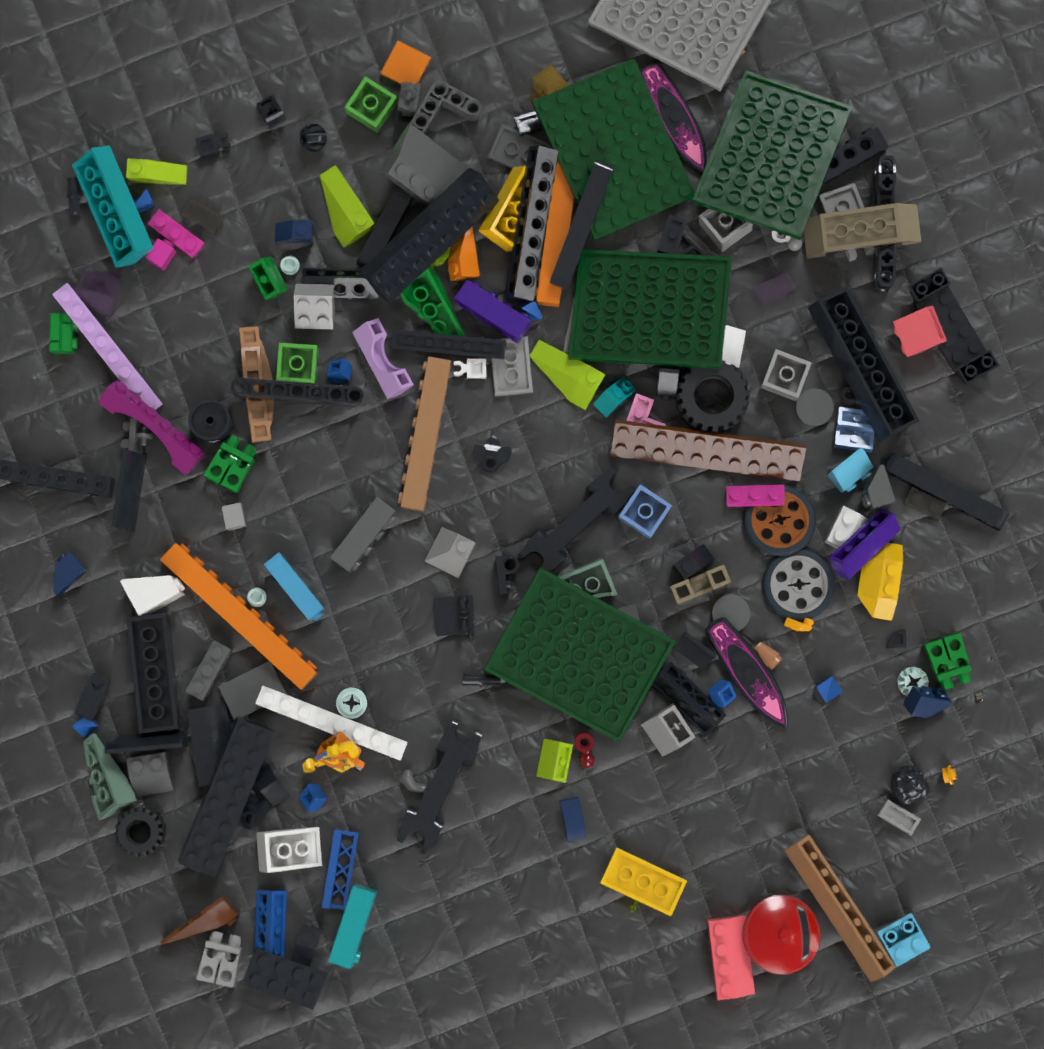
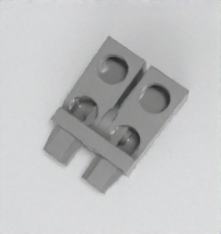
M212 931L210 939L205 944L196 980L210 983L216 982V984L233 988L236 985V977L243 949L240 947L241 936L231 934L229 943L224 944L221 943L223 932Z

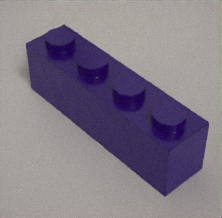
M467 280L455 296V304L517 344L531 326V320H529L527 314L515 311L510 303L506 301L504 303L498 300L497 295L490 291L487 293L475 281L470 282Z
M880 508L829 557L835 573L850 580L901 530L895 515Z

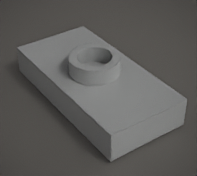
M886 799L877 816L912 836L921 820L889 799Z

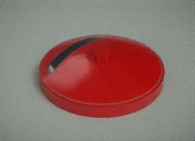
M786 895L771 896L758 902L749 911L743 926V943L751 960L761 969L774 974H791L805 968L815 957L820 944V927L813 911L801 900Z

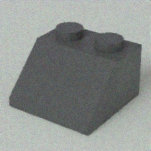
M880 465L874 470L862 493L861 502L868 512L889 506L895 502L884 465Z
M168 752L127 759L129 778L135 797L174 790Z

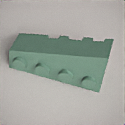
M602 558L558 576L596 598L617 595Z

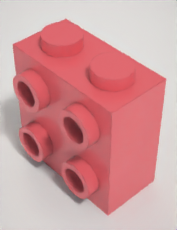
M933 306L925 307L893 321L894 332L900 338L902 343L901 349L907 357L914 356L947 341Z

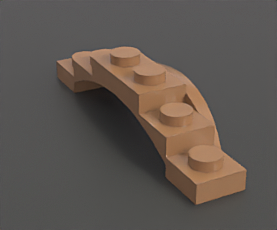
M258 326L239 328L243 378L272 380L270 365L265 348L259 337ZM256 385L253 390L260 394L264 391V388L261 385ZM245 398L251 441H271L270 426L273 419L274 401Z

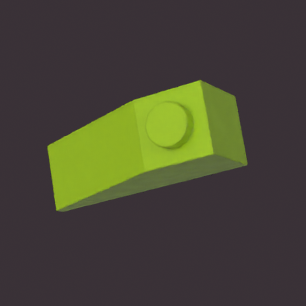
M127 159L126 178L130 183L186 185L187 165L147 159Z

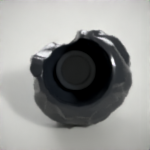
M911 765L900 767L892 775L891 779L892 794L903 805H914L915 802L920 801L929 794L930 786L926 782L923 772Z

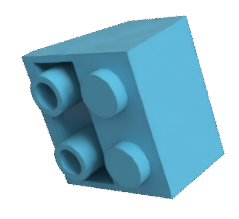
M912 913L877 932L884 949L896 967L931 948Z

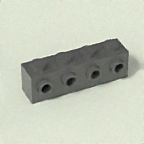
M376 497L330 558L349 573L352 570L355 572L362 563L360 559L363 555L367 556L373 549L371 546L375 540L379 541L384 535L383 529L386 525L390 526L394 522L396 511Z

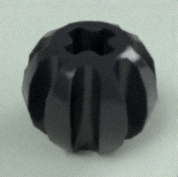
M308 124L301 129L300 143L307 151L317 152L325 147L327 134L322 126L319 124Z

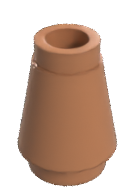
M762 642L754 648V651L767 668L769 667L773 670L782 660L779 656L780 653Z

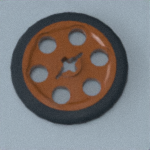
M784 485L785 505L777 507L746 506L744 512V527L749 540L762 552L774 556H786L800 551L812 539L816 529V514L811 501L800 490L788 485ZM796 502L799 506L798 510L795 512L790 511L788 503ZM758 511L766 513L767 518L764 521H759L756 518ZM780 515L781 518H787L783 521V525H780L779 522H774L777 520V516ZM802 520L804 528L801 530L795 529L793 526L794 521ZM762 530H771L772 537L764 539L761 535ZM784 533L791 536V541L787 544L780 540V536Z

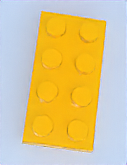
M616 847L600 883L671 916L687 880Z

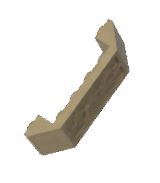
M894 203L819 214L809 218L804 229L807 259L824 257L829 252L902 242V245L922 243L917 204Z

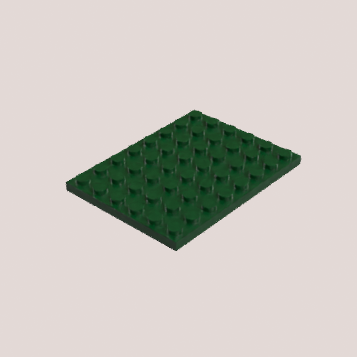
M634 58L532 100V106L551 148L558 150L559 166L577 206L580 203L596 159L614 166L613 173L590 230L593 241L693 199L695 192Z
M745 70L693 196L692 203L800 240L853 106Z
M583 249L578 262L568 354L569 360L722 369L732 257Z
M539 567L484 670L620 742L671 651L675 640Z

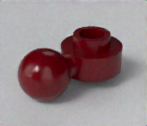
M585 732L576 736L575 747L578 751L582 752L580 757L581 766L591 768L595 763L594 756L590 754V750L594 746V739L589 733ZM582 739H587L588 744L584 746L580 743V741Z

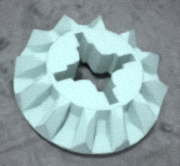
M906 668L898 677V688L905 696H908L913 687H907L908 683L911 682L910 677L913 679L920 678L916 683L918 687H928L929 680L927 674L921 668Z
M347 688L338 695L336 707L342 716L350 719L357 718L365 712L367 699L361 690ZM353 695L354 701L360 703V705H354L351 712L350 706L343 704V702L350 701Z

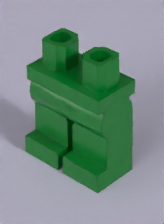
M231 435L226 443L222 442L220 449L204 476L216 484L239 494L241 486L255 462L254 456L257 449L247 443L243 452L237 450L241 440Z
M961 633L922 644L935 681H939L943 690L954 687L951 677L956 675L960 685L971 682L969 671L972 669L969 665Z

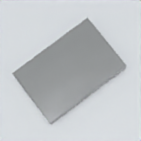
M523 336L518 344L509 338H500V340H506L505 359L492 358L495 397L533 393L528 336Z

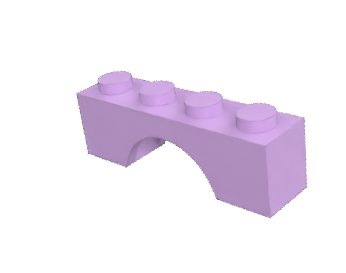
M379 318L365 322L352 332L387 399L399 396L413 386L406 369L396 368L388 361L384 351L387 333Z

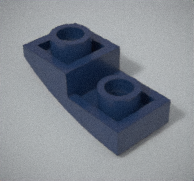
M579 797L560 800L561 816L564 821L567 841L587 838Z

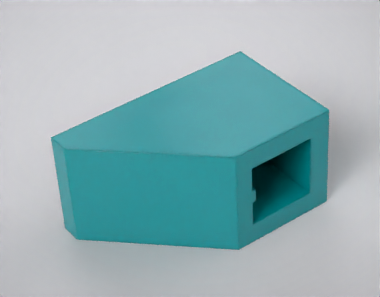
M623 376L605 390L593 405L607 418L637 389Z

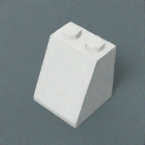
M171 575L123 579L120 581L140 616L150 615L185 595L183 592L185 586L182 581Z

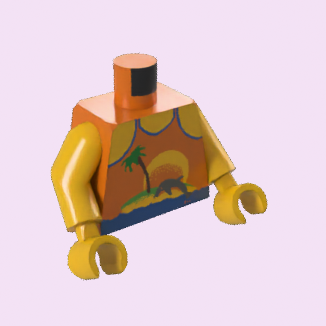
M339 731L320 744L314 760L309 758L303 763V770L305 773H309L315 770V766L327 765L339 772H344L349 768L360 772L365 762L358 759L361 748Z

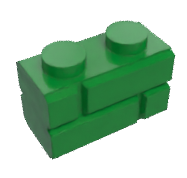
M271 256L262 258L248 266L265 301L275 299L289 290Z
M50 313L49 351L52 354H75V349H78L79 342L78 337H75V330L79 328L67 313Z

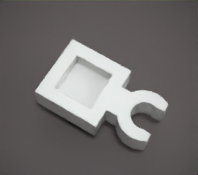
M467 359V364H463L461 361L454 362V366L461 367L459 372H454V376H462L464 373H467V379H486V359Z

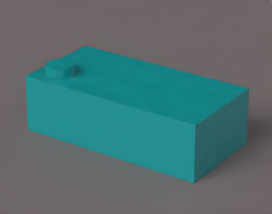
M359 884L353 885L328 962L349 969L354 966V963L358 964L361 952H358L378 892L377 890Z

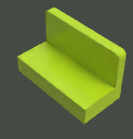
M544 739L537 777L566 783L573 744Z

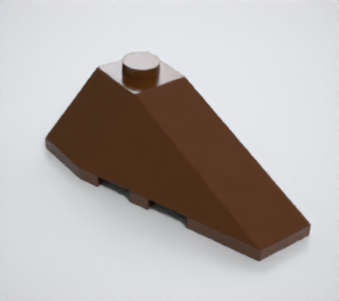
M226 894L165 937L160 943L162 945L221 927L225 924L230 926L238 920L236 916L240 913Z

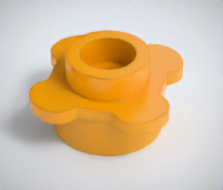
M949 765L947 768H942L945 784L950 783V785H953L954 780H957L955 768L952 769L951 765Z

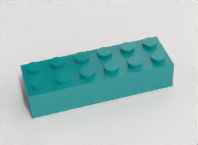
M111 147L91 148L72 164V167L115 267L133 265L154 248Z

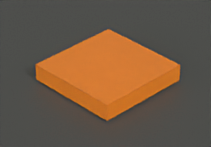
M397 41L380 74L402 85V82L417 84L430 63L431 57Z

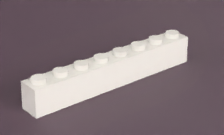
M262 686L255 703L334 735L340 731L350 740L354 741V743L401 760L408 743L266 686Z

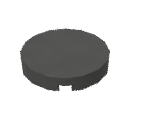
M815 388L804 391L797 399L795 406L796 414L800 421L813 427L825 424L831 418L834 410V404L829 394Z
M733 594L724 595L719 598L712 609L713 621L726 617L737 631H740L747 625L751 614L747 602L740 596Z

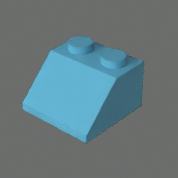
M861 447L827 476L841 493L845 490L850 492L857 486L855 482L858 479L864 480L872 474L869 470L873 468V465Z

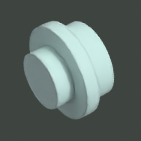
M294 256L284 257L280 264L281 270L287 275L295 274L300 266L299 261Z
M253 588L247 595L249 604L254 607L264 605L267 599L265 591L261 588Z

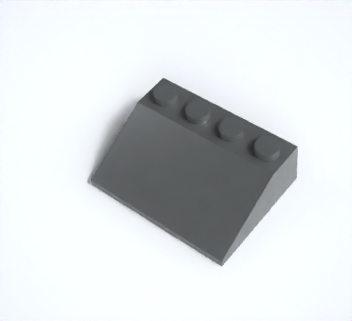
M408 123L379 172L425 207H428L464 173L466 166L411 123Z

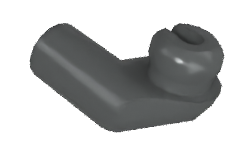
M405 770L401 780L406 789L424 794L426 785L415 782L413 772Z

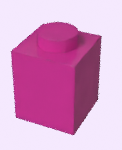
M157 239L153 245L154 249L146 255V259L164 271L176 254L173 248L174 244L166 239L164 241Z

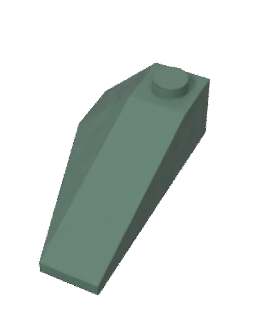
M95 733L91 734L83 742L86 765L91 770L89 784H93L94 796H91L98 820H102L128 809L136 802V798L130 782L111 755L104 754L105 747Z

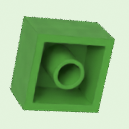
M365 76L344 108L346 114L378 133L398 104V99L396 95Z
M279 343L276 380L317 384L318 346Z

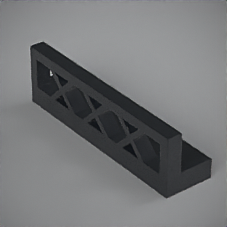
M672 662L656 676L652 683L705 737L726 716ZM670 669L676 678H672L667 671ZM682 684L689 688V692L683 689ZM696 698H699L703 702V705H700L696 701ZM710 711L714 712L719 718L715 720L710 715Z

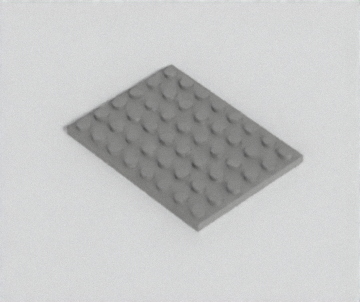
M600 0L588 20V24L721 91L772 0Z

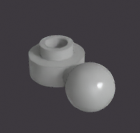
M772 231L773 239L780 243L787 242L790 250L797 251L802 247L801 239L798 240Z

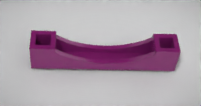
M119 380L110 384L98 401L110 413L119 412L131 416L152 430L170 453L173 460L171 464L185 476L195 469L205 453L198 445L191 442L184 433L173 427L168 420L160 416L154 408L148 406L138 395H135Z

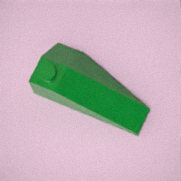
M431 265L400 296L404 303L410 306L421 319H424L436 333L464 336L444 286L433 265Z

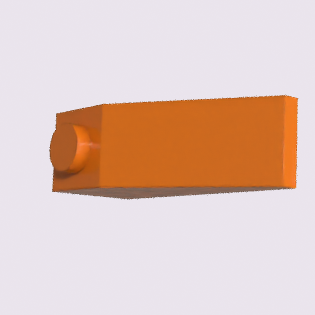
M473 226L452 245L448 259L450 281H467L480 276Z

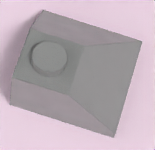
M441 527L425 562L459 578L476 542Z

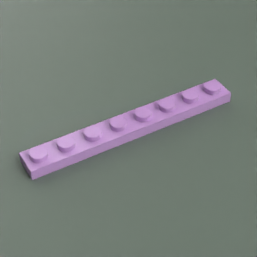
M66 283L52 295L121 383H124L130 391L138 395L142 401L155 410L163 404L71 286Z

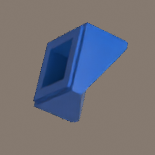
M147 189L139 198L133 200L138 213L155 205Z
M534 300L518 304L521 311L529 316V320H538L543 317Z
M345 358L329 362L326 378L333 385L349 382L352 365Z
M833 676L815 686L825 703L843 693Z
M719 680L708 690L713 703L717 707L725 708L737 697L730 681Z
M82 717L72 727L80 735L86 737L98 728L99 724L95 719L90 721Z
M308 784L299 796V799L306 810L312 812L318 811L327 800V796L319 784Z

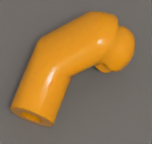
M787 617L784 626L795 631H810L814 621L805 618L803 623Z

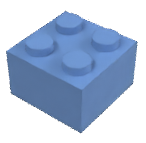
M640 484L618 519L650 539L672 505Z

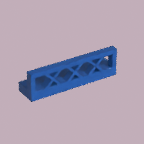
M334 830L322 908L346 909L358 832ZM343 834L354 836L353 844L347 849L342 843ZM346 852L350 858V864L343 868L339 863V857ZM341 872L347 877V883L342 887L336 882V876ZM338 891L344 897L343 905L332 904L333 895Z
M257 890L254 950L257 947L284 957L287 891ZM263 894L267 895L266 905L263 903ZM264 915L266 917L265 925L262 922V917ZM262 935L265 936L264 945L262 943Z

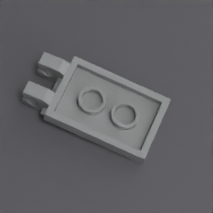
M855 183L821 194L818 197L824 213L864 208ZM874 246L864 247L866 256L874 253ZM855 249L845 250L849 262L856 260L857 253Z

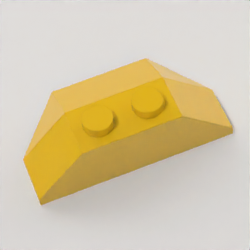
M887 543L861 568L857 596L872 618L892 621L898 601L903 566V545Z

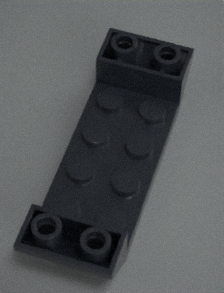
M941 267L908 286L917 311L929 306L934 307L947 339L946 342L939 344L938 347L952 371L967 385L1000 365L991 350L986 351L948 287L951 282Z

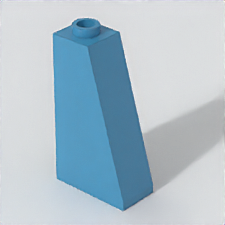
M277 553L264 564L309 621L312 619L316 621L324 615L322 611L325 608L281 553Z

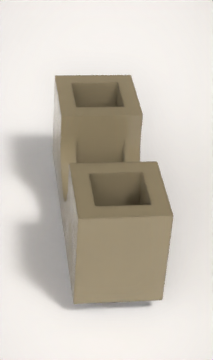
M723 564L696 577L672 585L669 589L675 604L679 605L731 583V580Z

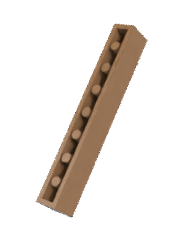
M428 356V361H424L422 372L425 373V378L420 380L419 391H422L421 399L417 398L415 409L418 410V415L413 418L412 428H415L414 436L410 435L409 447L412 448L410 455L407 454L405 461L408 470L407 473H403L402 484L405 486L404 491L400 492L398 503H401V508L425 511L452 364L451 360Z
M807 835L787 847L784 851L870 982L885 977L896 968V965L811 836Z

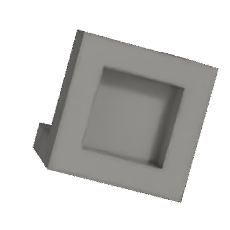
M242 503L222 507L225 526L228 531L247 527Z

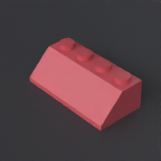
M746 915L707 919L717 1000L755 994L751 958L743 943V926Z

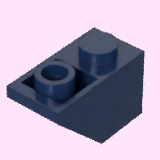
M913 686L903 705L912 716L929 718L951 706L953 702L947 696V692L942 689L934 690L926 686Z

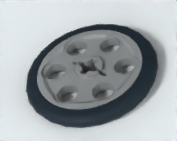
M801 549L791 555L776 556L770 561L763 576V592L769 606L777 614L786 619L788 617L796 621H804L805 618L812 619L820 615L829 606L835 592V579L829 564L820 555L807 549ZM794 560L800 561L802 564L801 570H793L791 563ZM811 568L819 570L818 578L813 579L809 576ZM782 571L786 574L787 578L784 582L777 581V572ZM797 579H800L802 583H810L802 586L801 590L794 586H788L796 583ZM819 587L822 594L819 598H814L811 595L812 588ZM784 590L789 594L787 601L779 600L778 593ZM803 598L806 601L804 609L796 607L797 599Z

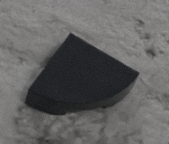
M906 629L893 633L887 641L886 649H906Z

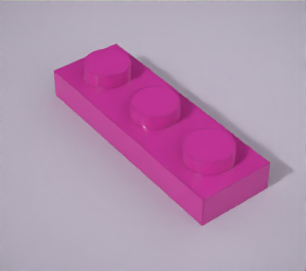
M160 209L148 222L151 228L193 259L205 245L203 241Z
M727 486L726 504L727 507L785 505V486Z

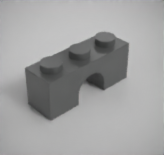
M214 640L188 685L186 692L202 701H206L218 673L225 667L233 650Z

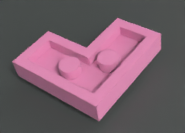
M636 393L626 421L666 425L648 418L654 400Z

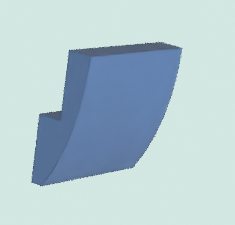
M839 407L834 448L857 451L862 447L865 452L872 453L874 431L863 410Z

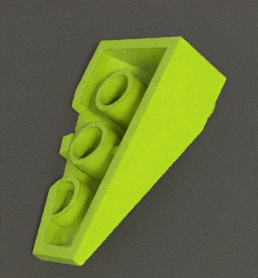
M336 165L322 173L320 178L333 231L343 248H346L373 231L375 224Z
M538 340L530 354V358L565 395L568 401L586 411L603 382L605 374L580 360H569L568 354L541 340Z

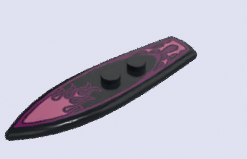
M656 61L646 64L640 69V72L678 156L691 168L703 174L707 165V150L702 132L691 109L660 62Z
M726 617L714 620L707 626L705 633L735 686L748 703L763 717L787 729L788 714L782 692L769 669Z

